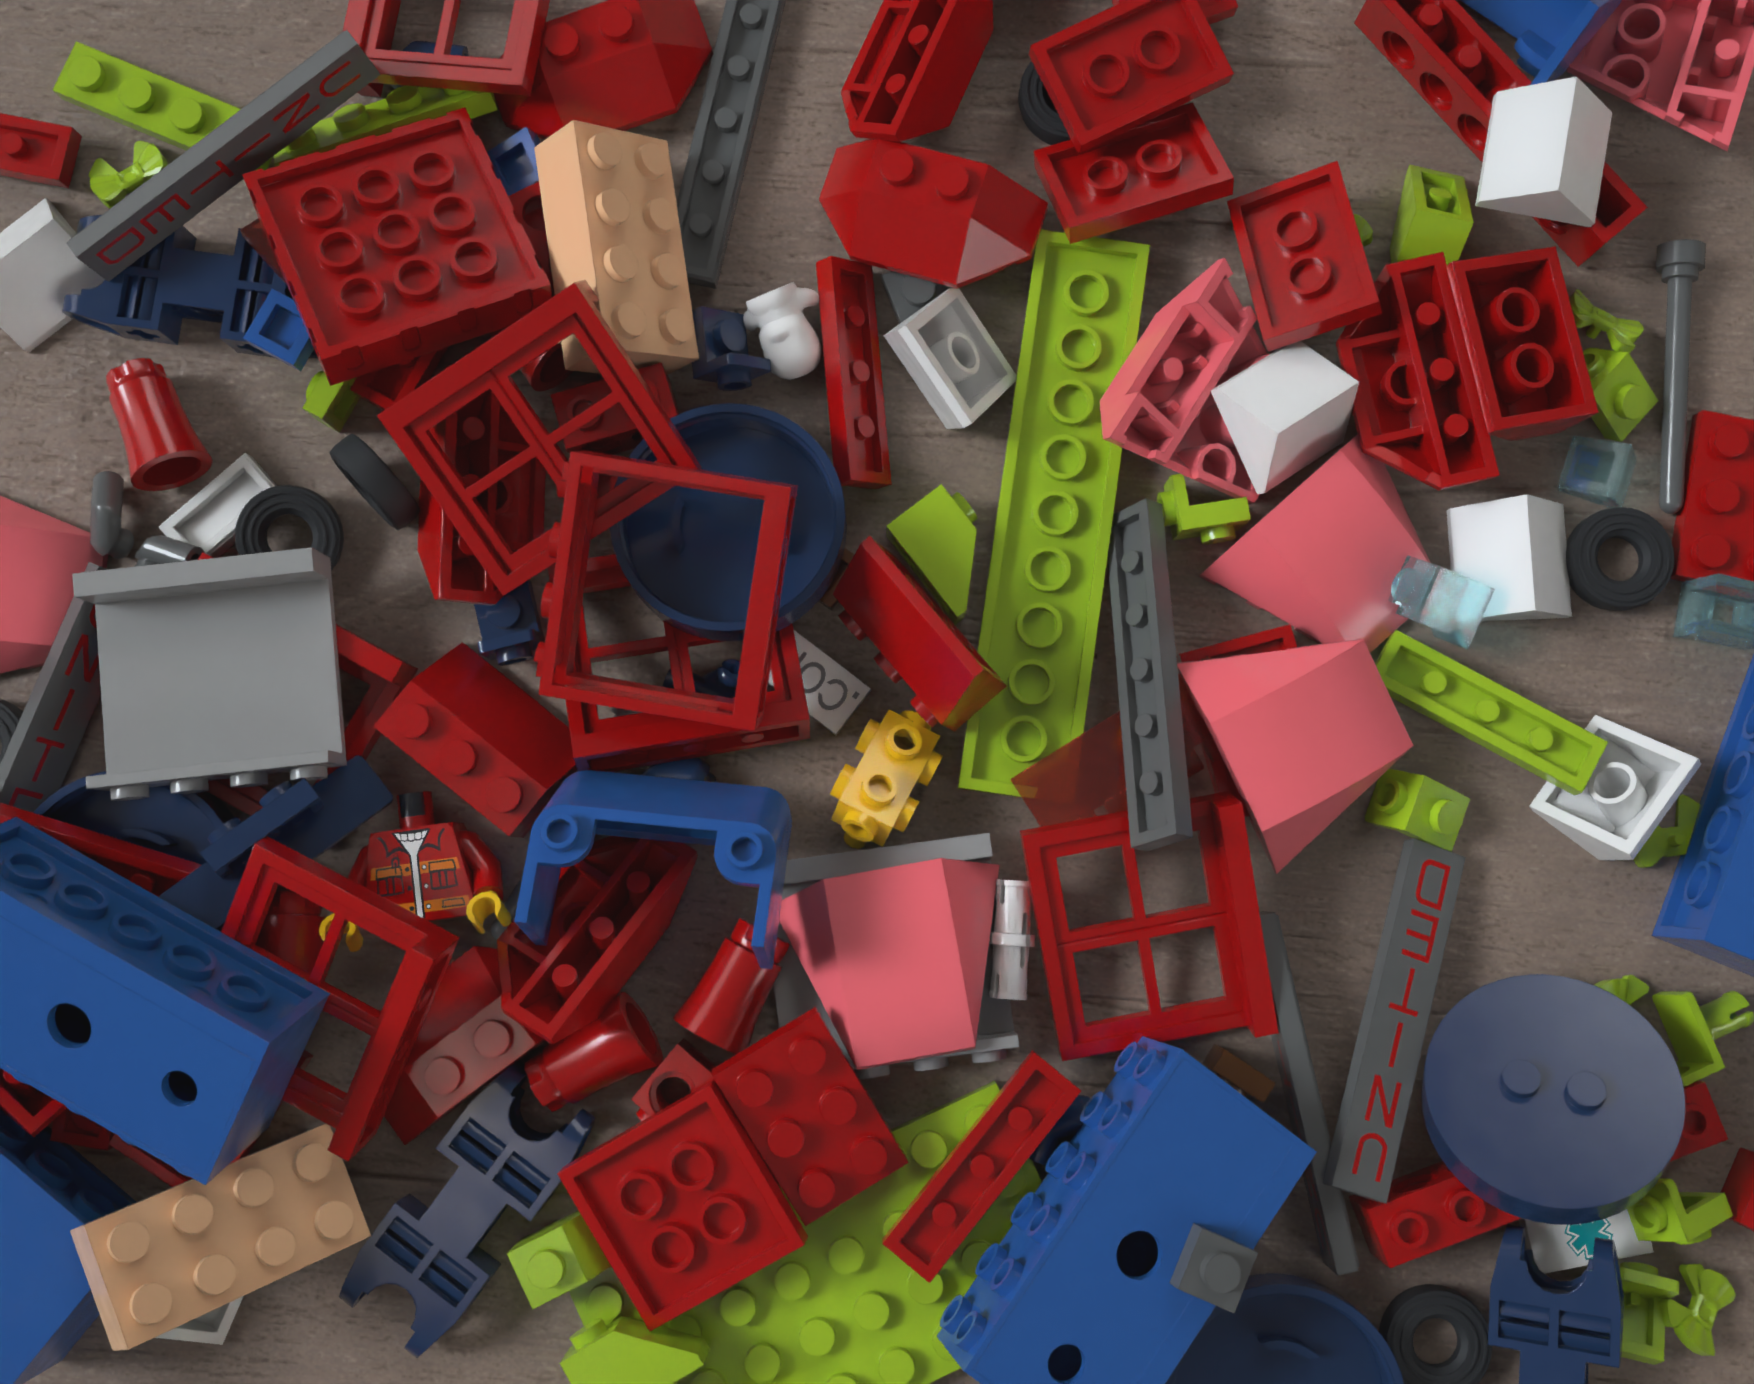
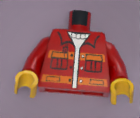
M431 791L397 795L400 829L371 833L369 844L360 850L347 878L428 921L467 916L480 934H484V920L490 914L495 913L503 927L508 926L511 923L512 917L502 902L504 897L502 865L476 832L467 830L464 823L447 822L435 824ZM334 913L327 916L319 927V934L323 942L335 915ZM349 921L344 934L347 933L346 944L350 952H356L363 945V937L358 926Z

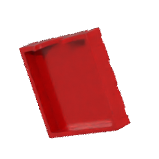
M465 107L447 112V115L432 120L427 118L391 129L392 132L379 136L374 134L336 146V149L323 153L318 151L279 163V166L263 170L261 168L242 174L254 209L330 386L508 327L552 298L551 284L544 269H540L533 246L522 224L518 223L515 209L500 178L497 179L493 164L479 135L476 136L474 133L472 120Z

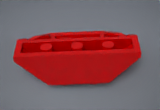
M607 0L546 21L531 96L494 93L506 127L517 131L528 127L543 140L550 137L572 120L626 131L677 113L695 85L704 65L706 66L711 59L713 51L694 0Z
M883 0L841 90L852 134L856 138L902 142L949 127L993 32V0Z
M869 139L836 148L819 197L823 209L851 260L956 289L991 276L1014 263L1018 265L1031 260L1049 208L1048 202L989 164L904 142Z
M1443 252L1386 264L1374 282L1383 313L1346 325L1335 342L1342 370L1359 381L1352 413L1362 453L1437 490L1453 488L1500 476L1490 434L1487 431Z
M491 389L429 430L468 487L530 447ZM537 456L475 496L513 552L544 533L546 470ZM420 478L419 508L421 511L418 521L417 551L434 599L438 601L495 605L503 595Z
M609 836L595 841L589 854L579 863L569 867H561L547 946L535 945L518 927L514 919L497 939L501 1008L503 1013L552 1045L599 1019L668 929L698 858L697 851L681 842Z
M474 946L447 966L384 1114V1117L404 1145L409 1144L497 1078L513 1063L521 1060L546 1041L503 1013L501 1008L497 948Z

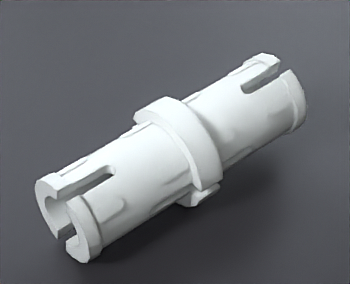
M996 879L994 932L990 933L989 944H993L989 997L1007 1000H1027L1029 947H1035V935H1030L1032 898L1029 881Z

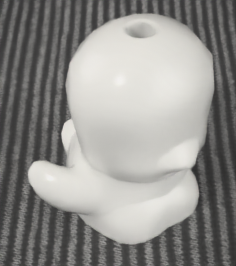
M794 282L746 301L748 309L743 316L746 329L754 331L757 327L760 328V344L763 349L764 358L770 359L771 372L780 378L789 380L799 378L813 371L819 364L822 356L820 340L803 314L804 308L815 306L819 303V295L812 289L797 287Z

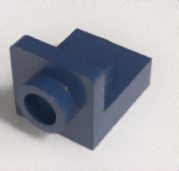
M703 306L692 310L699 359L692 362L693 379L715 382L718 385V389L723 391H737L751 387L752 379L771 372L770 359L749 356L746 327L743 322L744 314Z
M530 580L504 595L495 605L474 604L482 641L477 642L479 653L490 660L497 659L498 665H512L533 658L531 650H535L540 641L545 642Z

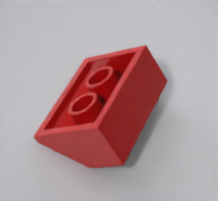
M1556 246L1453 261L1446 266L1488 434L1508 441L1560 433L1599 413Z
M869 535L859 545L833 593L834 597L845 609L838 617L858 640L862 641L868 636L880 650L874 657L875 662L895 684L902 679L905 680L916 694L910 700L911 705L931 727L940 722L941 725L955 732L1007 685L902 562Z
M463 642L410 680L373 725L380 733L509 837L524 838L562 782L568 776L578 771L573 759L569 726Z

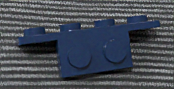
M360 755L354 756L347 761V766H340L330 773L328 778L322 779L312 787L305 778L294 786L290 781H285L266 793L259 801L263 808L242 822L239 817H235L215 829L207 837L211 845L200 852L206 863L166 890L159 898L218 930L225 923L256 842L268 836L314 860L393 802V795Z

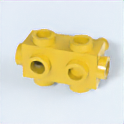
M888 709L881 723L870 719L855 747V750L864 754L857 768L846 763L830 792L831 796L839 799L831 820L841 825L845 831L844 841L852 848H862L866 842L870 841L883 847L892 828L904 833L920 802L910 797L917 782L928 786L943 755L933 751L940 735L932 732L931 726L917 712L905 710L898 714Z

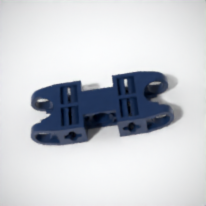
M101 215L81 218L78 222L76 234ZM182 225L109 282L104 280L102 284L92 289H82L81 295H66L62 312L88 326L123 338L178 345L183 318L222 323L220 339L237 353L272 357L250 345L243 337L271 289L291 299L293 298L264 231L238 228L234 255L195 251L197 238ZM315 349L309 358H318Z
M517 1060L468 1104L436 1147L439 1152L458 1165L459 1168L428 1208L410 1193L395 1202L360 1249L341 1288L339 1298L352 1308L366 1294L368 1295L378 1286L396 1284L406 1289L413 1297L416 1311L415 1319L411 1326L415 1333L404 1349L416 1358L423 1354L466 1313L501 1266V1263L481 1249L479 1245L507 1207L510 1205L529 1221L539 1214L562 1183L557 1173L565 1165L579 1157L595 1123L596 1118L582 1108L570 1124H564L559 1130L551 1133H540L531 1129L524 1122L520 1112L521 1099L525 1092L521 1086L528 1078L524 1069L525 1064L520 1060Z
M1507 1224L1490 1285L1488 1345L1520 1350L1519 1384H1588L1589 1363L1619 1368L1623 1343L1624 1290L1614 1240L1595 1237L1593 1259L1589 1258L1587 1269L1583 1274L1571 1281H1558L1540 1271L1534 1261L1532 1249H1526L1525 1227Z

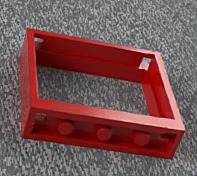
M585 450L570 451L569 462L564 461L562 479L557 480L556 487L557 496L564 498L561 522L554 523L549 538V557L556 559L553 582L546 583L541 600V616L548 618L546 640L545 642L540 641L534 655V661L538 662L536 677H541L538 695L755 731L763 720L798 485ZM599 473L764 500L735 699L573 672Z

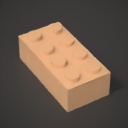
M572 120L534 147L554 294H558L574 282L586 280L599 299L594 305L635 367L640 369L662 362L668 375L699 359L668 141ZM574 334L561 342L565 370L600 373Z
M323 1124L229 1163L206 1185L191 1179L70 1230L112 1351L129 1350L371 1236L343 1159L327 1151L334 1135L331 1126Z

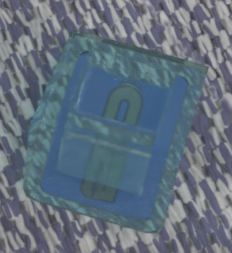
M1573 436L1557 486L1558 491L1608 508L1623 507L1636 465V455L1632 444Z

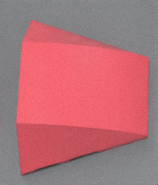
M1622 0L1569 65L1567 72L1594 87L1617 96L1728 151L1754 67V0Z
M1222 258L1212 264L1155 314L1100 399L1103 439L1233 498L1247 497L1249 504L1255 503L1260 494L1257 495L1211 394V390L1269 354L1253 327L1257 317L1250 305L1243 307L1228 280L1233 272L1226 259Z
M1358 434L1199 575L1214 585L1217 583L1246 599V603L1256 609L1262 608L1294 626V630L1319 644L1364 639L1370 653L1442 589L1385 464L1362 453Z
M1 495L0 674L22 668L29 670L44 665L74 596L72 573L84 572L88 562L107 569L108 554L101 556L91 545L90 532Z
M1364 639L1177 663L1179 674L1199 715L1204 719L1251 817L1250 822L1276 874L1414 746Z
M938 858L823 879L782 900L779 923L857 1070L976 1048L996 896V879L999 876L1000 865Z

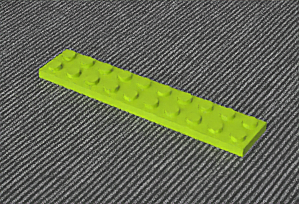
M1041 229L1034 250L977 648L978 653L1007 686L967 720L957 789L1074 805L1122 455V447L1103 439L1100 399L1137 344L1150 250L1149 244L1092 237L1070 244L1064 232Z

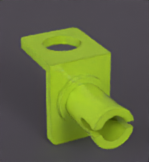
M1663 991L1652 996L1679 1061L1676 1064L1682 1078L1683 1087L1726 1068L1714 1040L1740 1028L1751 1026L1754 1022L1753 1011H1747L1741 1015L1735 1013L1750 1006L1745 997L1737 991L1726 992L1721 997L1701 1006L1698 1005L1695 996L1690 991Z

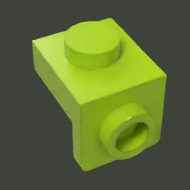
M1586 348L1583 354L1599 412L1591 416L1605 439L1622 442L1655 406L1658 399L1629 352Z
M1182 474L1171 475L1164 484V492H1159L1157 495V502L1161 503L1163 507L1164 526H1170L1173 541L1201 537L1203 545L1230 541L1236 538L1235 531L1240 530L1251 520L1247 497L1189 506L1185 478Z
M1388 769L1377 781L1365 814V821L1375 826L1396 830L1413 839L1415 838L1452 852L1470 798L1425 775Z
M1660 1178L1656 1185L1642 1199L1627 1208L1638 1241L1675 1242L1680 1245L1699 1243L1709 1239L1712 1236V1228L1733 1216L1725 1192H1678L1676 1183L1669 1178Z
M1638 1262L1620 1263L1624 1290L1621 1357L1652 1365L1664 1362L1665 1325L1659 1301L1679 1295V1281L1658 1276L1659 1270L1654 1266Z

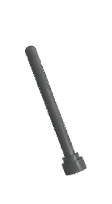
M1691 239L1664 242L1657 246L1656 271L1662 274L1661 281L1667 284L1659 506L1667 514L1679 512L1684 505L1692 282L1697 281L1699 272L1705 269L1706 244L1702 241Z

